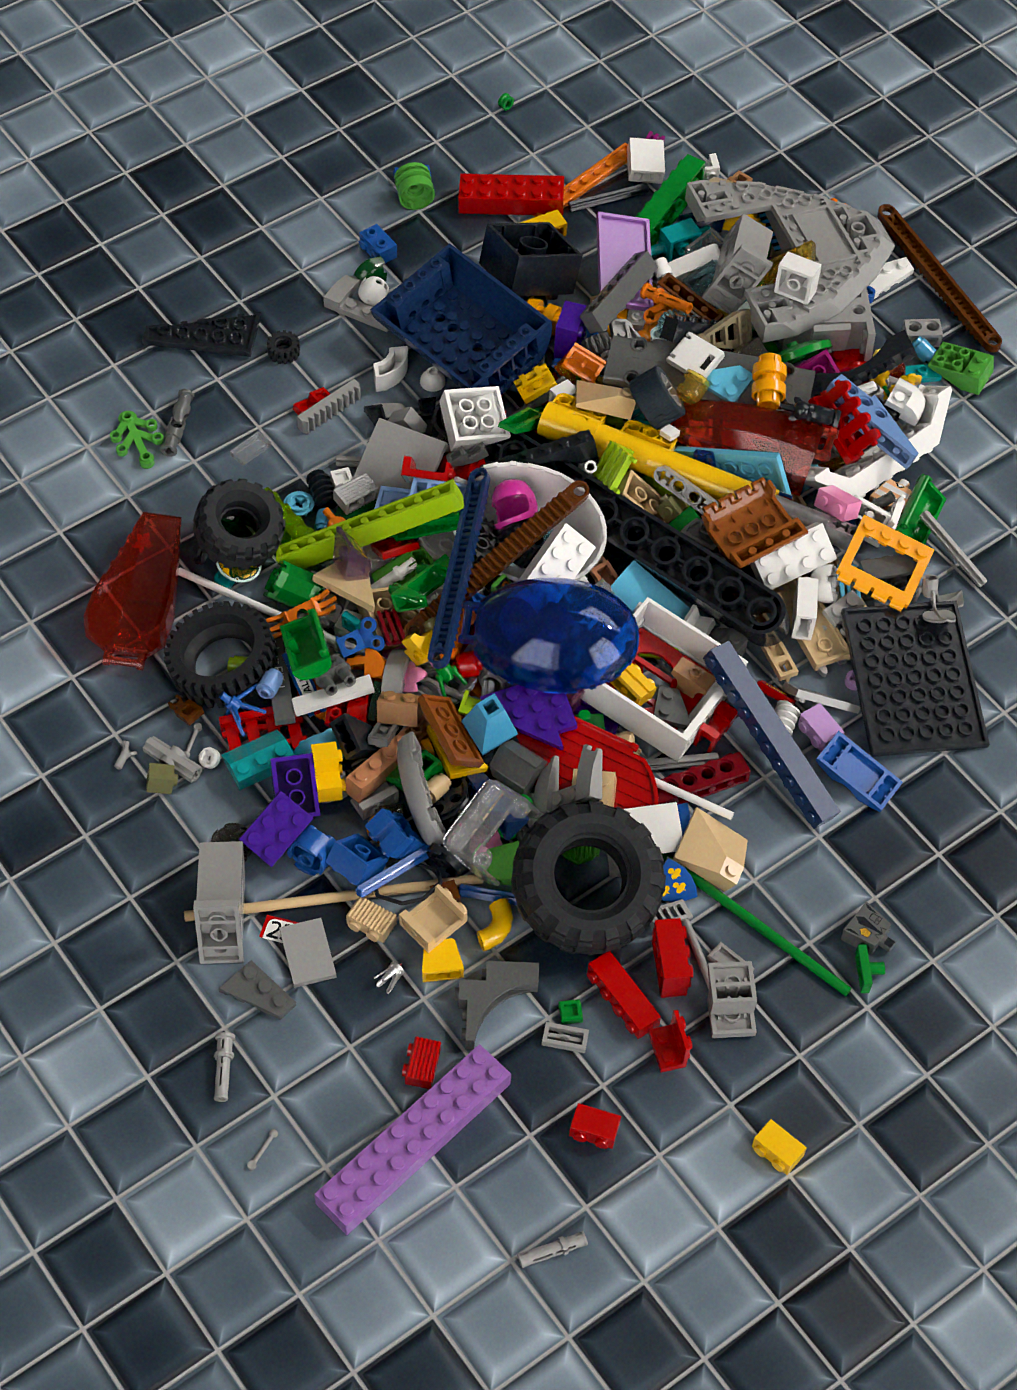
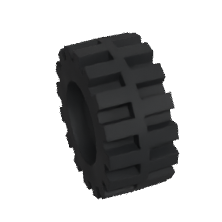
M283 330V332L277 331V334L272 333V337H268L267 351L269 358L273 362L278 361V364L282 362L287 364V362L292 363L293 359H298L300 355V342L295 333L292 335L291 331L287 333L286 330ZM283 345L289 346L287 349H279L278 347Z

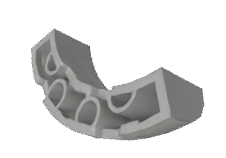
M412 731L402 736L397 745V763L403 791L415 825L424 843L427 845L432 843L443 844L446 843V830L436 808H431L430 790L422 769L421 746Z

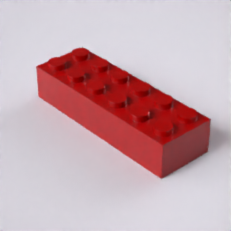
M460 174L459 214L536 215L537 213L546 214L558 209L563 216L564 176Z

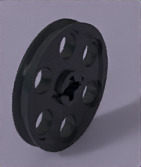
M464 777L451 779L449 790L442 796L443 801L440 798L435 803H432L431 808L435 807L436 810L443 809L442 812L438 813L441 821L454 817L459 809L463 810L470 798V789ZM461 783L460 786L452 788L454 784ZM461 798L458 802L452 803L453 799Z

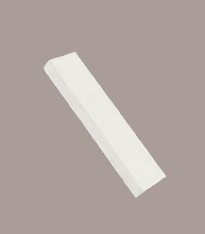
M370 674L356 678V683L350 687H347L344 682L336 684L338 691L332 696H329L324 689H320L292 698L296 717L374 693L375 690Z

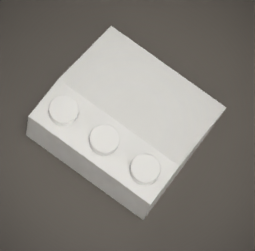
M499 386L444 390L439 402L451 452L461 446L465 450H469L480 442H483L484 445H489L511 437L509 431L498 427L499 422L506 419Z

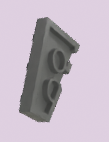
M252 960L219 987V992L225 995L229 994L242 1003L251 1004L257 1007L258 1010L279 1020L296 1006V1001Z

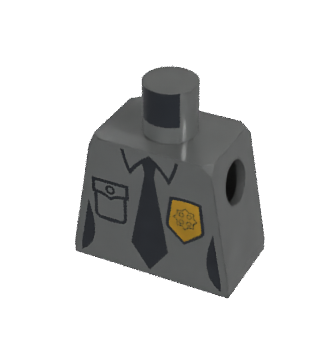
M865 902L844 928L840 939L856 948L858 945L867 944L868 954H873L879 946L890 952L896 944L893 939L887 936L891 928L890 922L868 902Z

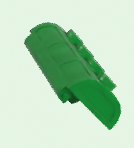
M921 474L901 512L895 530L925 545L931 531L919 516L924 511H929L937 520L946 498L931 482L932 478L929 475Z
M315 609L307 610L308 615L280 626L292 673L300 680L317 678L326 673L332 665L320 619Z

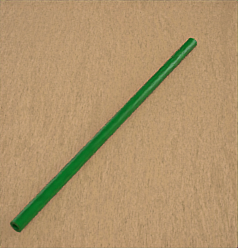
M662 853L664 862L667 857L671 859L674 857L670 853ZM686 868L699 889L846 997L852 989L850 986L704 878Z

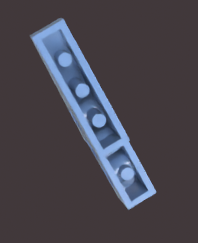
M841 374L829 384L826 391H830L835 386L834 382L836 380H850ZM850 381L851 389L847 393L850 397L858 396L861 399V405L857 408L860 413L868 412L871 416L867 426L869 429L877 428L880 430L881 436L877 440V446L905 469L909 468L919 454L879 399L875 395L872 397L868 396ZM841 397L834 404L838 408L845 401ZM852 413L848 415L850 418L848 423L855 418Z

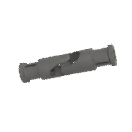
M188 389L179 390L178 401L175 402L173 407V416L169 420L164 435L165 442L160 448V451L166 456L172 457L177 454L176 447L181 441L186 425L185 420L188 418L191 410L190 403L195 397L194 393Z

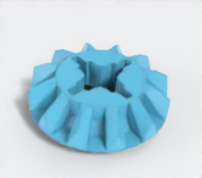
M303 491L292 492L284 499L285 512H288L290 516L296 515L298 518L301 515L307 516L314 507L312 496ZM296 502L302 505V508L296 506Z

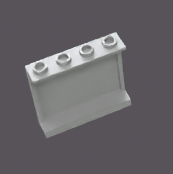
M379 418L354 476L367 473L369 478L377 485L378 494L381 486L411 489L412 483H406L401 476L404 456L413 458L416 463V469L436 472L444 453L449 454L450 446L444 441Z

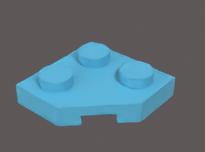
M740 365L714 369L704 381L703 387L734 406L753 382L752 373Z

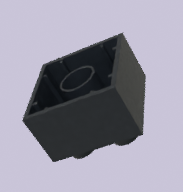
M550 222L491 223L486 226L479 264L489 274L525 301L527 296H539L546 300H556L558 295L574 293L583 255Z

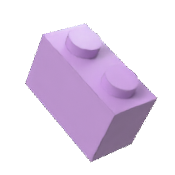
M821 703L800 714L799 729L810 738L812 745L818 748L820 752L823 751L838 731L844 734L842 728Z

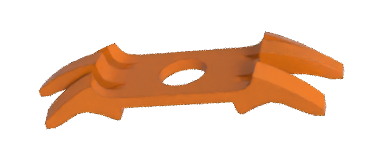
M326 589L321 594L310 598V600L277 616L267 618L266 621L271 623L283 620L281 623L270 628L271 632L280 630L281 625L298 619L297 613L301 609H315L319 617L326 616L336 609L335 604L330 605L337 600V597L334 596L318 603L317 601H322L330 593ZM281 631L273 634L274 638L282 636Z

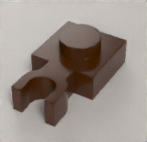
M178 694L175 696L178 701L177 703L168 702L169 707L174 710L176 717L189 726L204 714L202 707L190 699L183 702Z

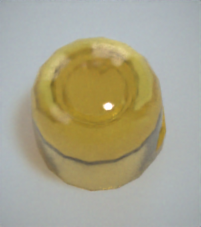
M687 369L684 373L686 380L677 386V395L685 403L696 404L702 399L710 387V383L701 374Z

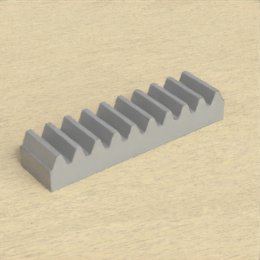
M355 379L351 380L297 416L298 429L302 433L310 434L309 429L315 430V425L320 427L321 422L326 423L327 418L332 419V414L338 415V410L343 412L344 407L349 408V403L355 404V399L361 400L359 383Z

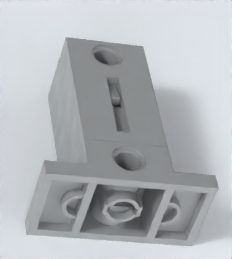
M743 213L724 237L713 282L703 293L702 298L727 314L737 311L746 300L744 295L745 289L756 287L772 267L773 262L767 259L773 231Z
M866 288L841 313L818 325L851 323V332L846 349H859L860 354H863L864 361H869L872 358L876 332ZM813 328L797 336L779 339L778 343H781L782 350L787 348V344L797 341V343L810 341Z
M243 841L203 842L199 844L197 897L193 908L200 964L244 963L245 861Z

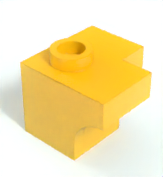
M432 630L423 633L421 636L413 633L402 640V644L406 647L404 653L416 666L429 661L427 656L433 634Z

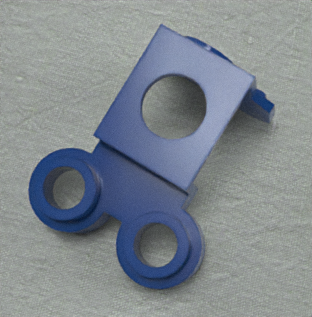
M365 617L361 620L360 629L342 637L336 636L335 640L339 646V649H337L338 653L347 659L349 655L369 647L377 652L382 651L385 647L384 638L379 635H373L377 628L375 619ZM367 621L372 623L369 629L365 628V622ZM348 638H354L357 642L356 647L352 650L345 647V641ZM376 639L380 641V646L378 647L373 646V641Z

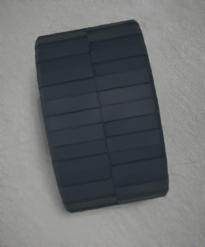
M655 365L629 382L630 391L636 404L647 421L656 430L662 429L685 415L686 411L680 395L667 374L659 366Z

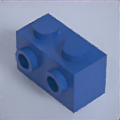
M378 224L359 232V245L362 250L369 254L370 258L381 256L385 263L397 258V244Z

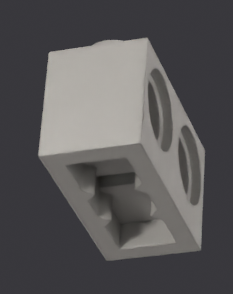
M940 319L904 320L901 331H906L911 343L918 336H921L933 347H940L943 337Z

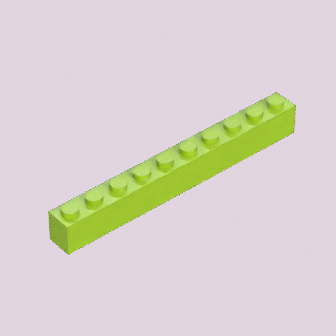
M453 479L279 545L276 551V561L279 563L280 560H285L302 569L314 566L356 549L344 533L345 531L358 543V546H367L463 509V494Z

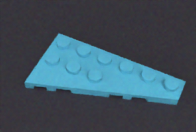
M677 446L674 450L677 453L750 481L764 477L766 482L771 480L776 489L791 495L780 453Z

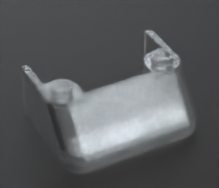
M487 780L445 834L443 844L451 854L484 882L499 886L500 882L486 871L492 862V853L485 847L509 813L516 818L528 816L534 819H539L544 814L525 797L501 782Z

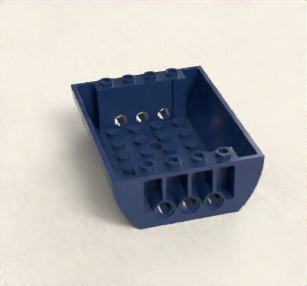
M450 243L370 309L373 317L381 325L461 389L499 386L501 395L514 384L513 381L517 380L521 374L524 373L525 375L543 359L552 333L551 320ZM439 318L445 319L443 322H436ZM451 328L457 329L455 332L448 331ZM475 348H482L480 352L473 351Z

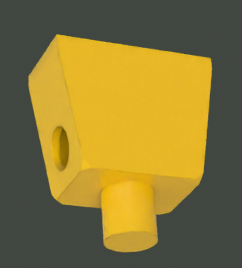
M445 939L429 953L425 949L423 950V982L464 978V966L455 939Z

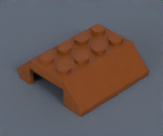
M764 477L751 482L753 490H751L749 485H746L734 491L736 498L730 493L718 499L719 507L715 501L702 507L704 513L701 517L709 537L727 562L738 568L747 566L807 535L809 532L798 517L793 520L775 497L776 487L771 480L766 482Z

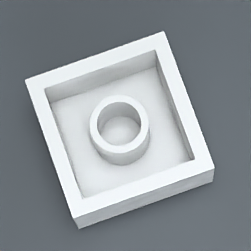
M787 252L778 266L774 292L808 305L816 293L822 264Z

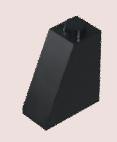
M347 713L342 714L329 723L346 760L369 758L380 749L375 745H368V736L374 728L373 726Z

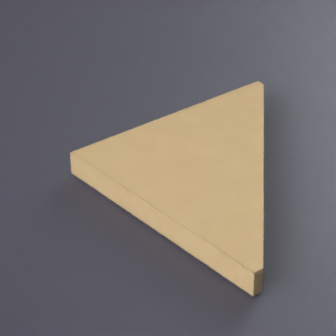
M358 550L313 575V582L370 612H374L375 603L365 556Z

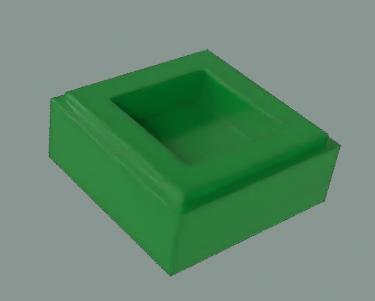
M580 999L558 1002L561 1025L583 1022Z

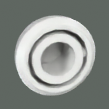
M435 367L428 368L420 378L422 388L431 392L441 390L446 383L444 374Z

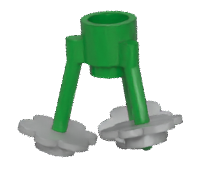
M450 663L444 668L435 669L442 696L450 697L453 704L457 703L458 700L446 694L443 682L447 686L456 689L460 694H463L465 690L470 692L477 681L475 677L465 680L458 672L456 666H451ZM453 674L462 682L460 686L458 683L450 684V680L454 678Z

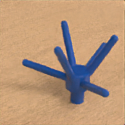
M258 683L237 697L234 695L229 696L224 691L219 696L226 703L225 707L227 710L225 715H229L230 712L232 713L242 737L245 736L237 711L239 708L266 714V710L243 703L240 700L255 690Z

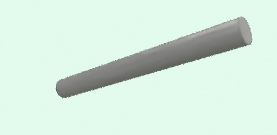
M685 919L681 922L682 926L686 927L687 938L709 989L707 961L690 920Z

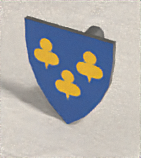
M667 857L663 864L666 883L662 900L675 902L682 899L687 901L698 897L696 885L690 873L681 864Z

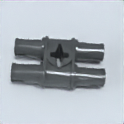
M328 646L332 661L331 668L314 679L320 688H323L329 696H332L338 691L335 685L336 682L342 680L347 687H350L356 683V679L351 673V666L345 662L343 655L337 653L332 646Z

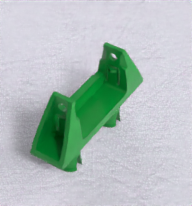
M447 554L441 556L431 565L421 562V565L417 564V575L404 585L393 582L394 586L389 585L388 591L396 612L410 611L429 606L426 597L445 582L450 560Z

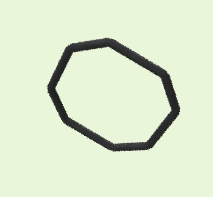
M422 863L417 865V867L436 872L438 882L423 897L400 901L380 895L378 889L374 891L375 896L398 905L424 901L435 891L437 884L442 885L443 880L440 870Z

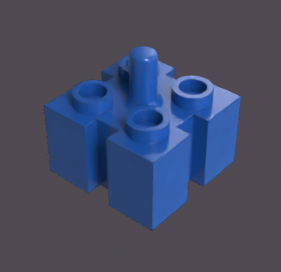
M382 808L365 825L369 831V837L375 842H380L378 848L388 858L393 857L397 860H402L425 845L421 837L411 829L409 822L400 813H392L390 810Z

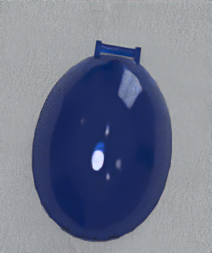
M569 578L526 579L505 585L487 595L480 602H463L464 616L458 642L473 644L474 655L483 664L484 668L495 676L498 675L507 680L508 683L524 686L525 689L558 694L578 693L577 691L596 689V686L606 682L610 683L621 676V673L631 665L638 651L639 628L629 607L610 591L592 583ZM472 611H477L474 635H469Z

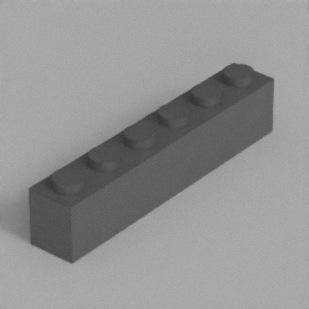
M648 250L635 253L580 314V318L590 334L606 331L608 325L617 318L619 312L627 307L626 304L635 298V294L641 290L645 282L654 276L653 273L658 267Z

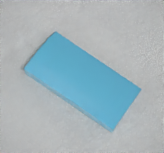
M635 560L632 561L607 590L612 597L632 614L635 613L634 609L639 602L643 603L647 597L683 620L691 609Z

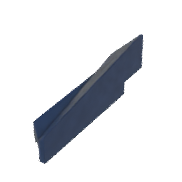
M484 772L465 776L470 783L469 799L490 830L498 829L499 827L504 839L510 840L528 823L529 817Z

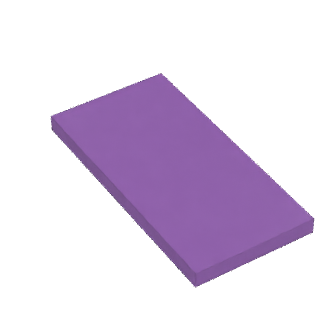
M605 212L597 213L599 293L635 253L648 250L651 255L649 219ZM652 278L649 279V280H647V281L645 282V283L648 282V283H650V284L653 286V284H652ZM639 290L635 294V298L626 304L627 307L625 309L646 311L648 308L653 307L654 304L653 300L641 298V290Z

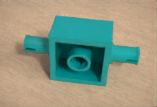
M692 218L661 228L659 243L651 246V257L659 255L660 258L664 257L667 262H671L700 248L701 239L712 236V230L709 225L699 228Z

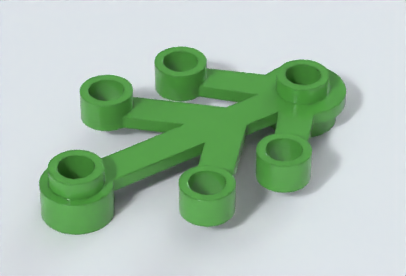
M133 411L120 413L118 417L120 424L116 430L110 433V439L113 443H119L126 428H128L129 433L123 443L116 446L117 455L121 457L126 456L129 447L134 441L140 453V466L144 469L152 468L155 464L154 456L147 452L142 439L151 441L155 445H161L164 442L163 434L160 432L151 434L137 429L135 425L153 432L158 428L157 421L155 419H148L146 421L137 418L136 413Z

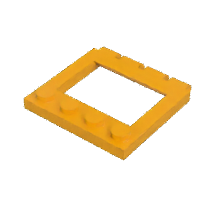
M863 515L838 566L836 574L839 576L837 580L848 586L851 582H854V589L866 595L870 590L872 591L870 597L884 604L888 599L890 600L888 606L901 612L903 607L907 609L934 549ZM864 536L867 538L872 537L879 544L885 547L890 546L895 549V552L901 555L906 554L912 557L913 561L917 562L904 591L851 565Z

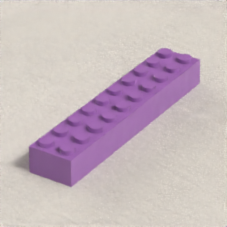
M479 1044L314 1194L315 1204L348 1235L501 1094L511 1083V1073Z

